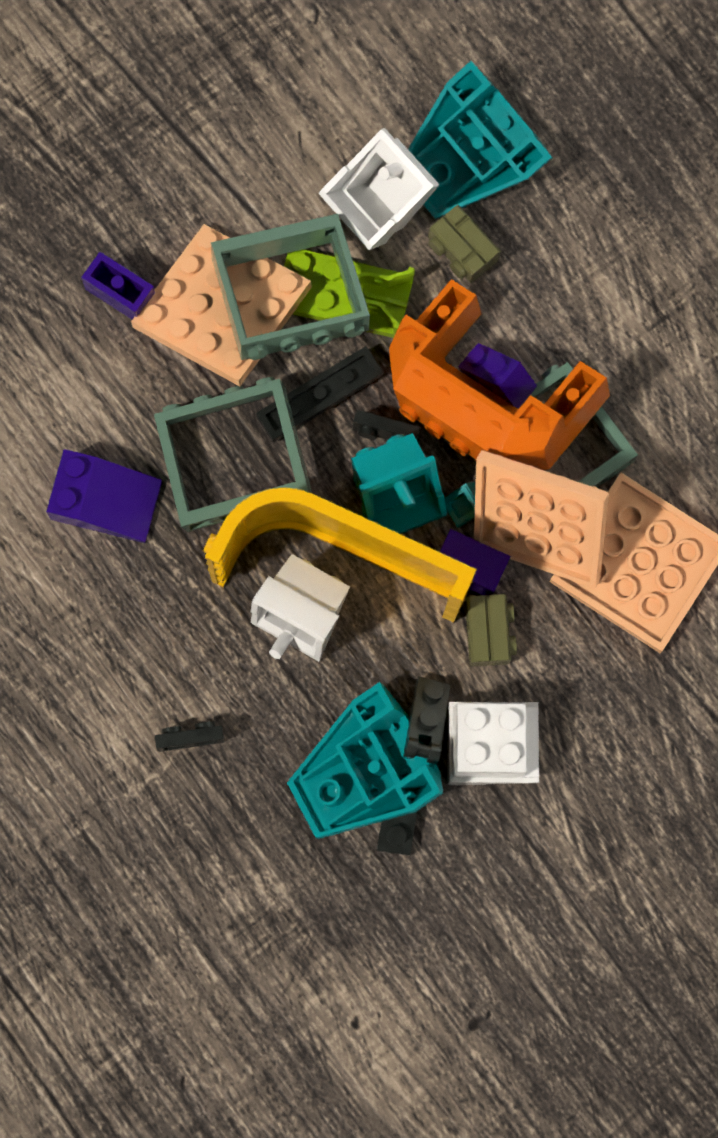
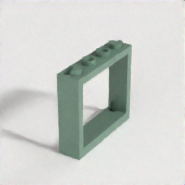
M338 214L211 242L213 265L241 360L249 358L259 360L271 353L279 351L293 352L299 349L300 346L313 343L322 345L334 338L343 336L356 337L369 330L370 314ZM331 243L353 313L247 338L226 267Z
M566 362L561 367L557 364L551 366L541 375L543 379L536 383L537 387L531 395L538 398L553 386L565 380L573 370L571 365ZM602 406L592 418L618 453L578 481L597 488L631 465L638 456Z
M274 377L263 378L256 381V385L245 389L243 386L231 387L226 389L223 395L213 398L212 395L199 396L193 399L192 404L181 406V404H171L163 407L162 412L154 414L180 524L187 532L224 522L229 513L239 503L256 493L190 511L169 425L274 396L295 482L270 489L293 488L312 494L285 385L280 379L275 380Z

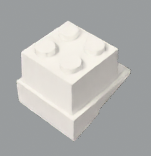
M382 128L323 187L319 195L338 214L367 249L371 250L384 245L395 232L403 229L437 189L439 184L398 138L394 139L385 128Z
M292 554L274 578L267 577L253 598L250 611L252 612L251 623L277 638L269 651L273 658L280 659L290 645L319 662L337 623L338 614L350 586L344 584L339 578L330 576L314 567L309 561L300 559Z
M538 702L448 703L447 785L539 783Z

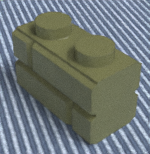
M456 205L429 229L428 238L430 240L428 243L431 249L438 256L444 254L450 260L451 270L461 280L465 277L470 283H473L500 258L501 250L459 205Z
M505 594L466 597L469 666L509 664L511 656L517 654L515 635L509 636V623H514L513 603H507V595Z

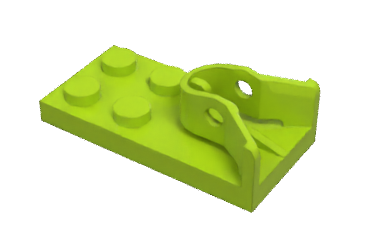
M304 249L287 253L284 267L310 280L312 285L310 291L294 311V315L321 321L353 313L336 257ZM353 261L370 314L369 330L365 332L394 338L406 313L415 269L409 267L407 271L397 272Z

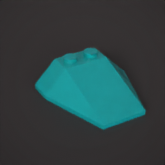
M470 61L446 83L408 148L411 154L439 184L437 189L423 204L435 219L445 216L456 205H459L461 208L530 179L553 158L538 136L473 61Z
M378 682L352 700L287 782L316 839L416 812L443 794L441 773L436 764L426 762V758L415 756L413 759L404 756L410 717L381 682Z

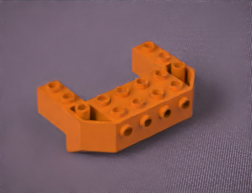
M451 279L417 320L408 315L404 316L389 347L393 389L400 405L399 411L411 422L418 420L424 424L427 432L437 439L443 437L448 440L450 446L462 456L468 454L477 459L481 450L544 471L549 470L610 397L607 377L579 361L545 404L530 395L519 409L445 361L448 353L482 314L477 295Z

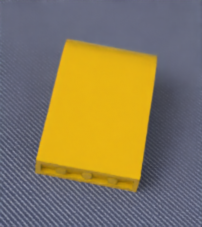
M293 488L268 489L243 500L226 517L218 534L212 533L209 536L203 550L206 553V565H208L212 583L224 588L238 557L252 540L273 530L291 529L301 531L447 598L448 601L442 618L453 623L468 594L477 570L314 494Z

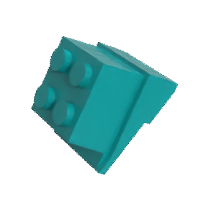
M413 433L406 436L404 434L395 435L388 439L386 444L375 449L374 447L364 448L357 452L355 457L351 458L353 480L362 501L364 518L398 534H403L447 516L436 460L433 455L425 457Z

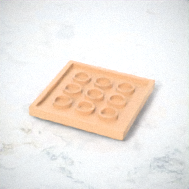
M203 224L156 287L155 294L140 314L133 318L131 323L134 329L240 387L259 360H252L250 358L241 360L212 261L211 242L228 239L229 237ZM269 258L226 267L247 338L281 330L312 288L310 280Z
M481 450L476 459L474 540L511 556V560L596 589L601 579L609 492Z
M620 472L608 491L609 498L601 579L596 589L557 575H553L549 582L655 651L661 653L718 565V534Z

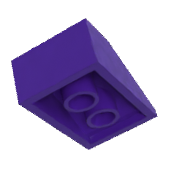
M64 449L46 512L50 520L146 543L162 480L98 457Z

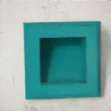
M475 482L465 483L444 498L446 509L457 528L462 527L475 518Z

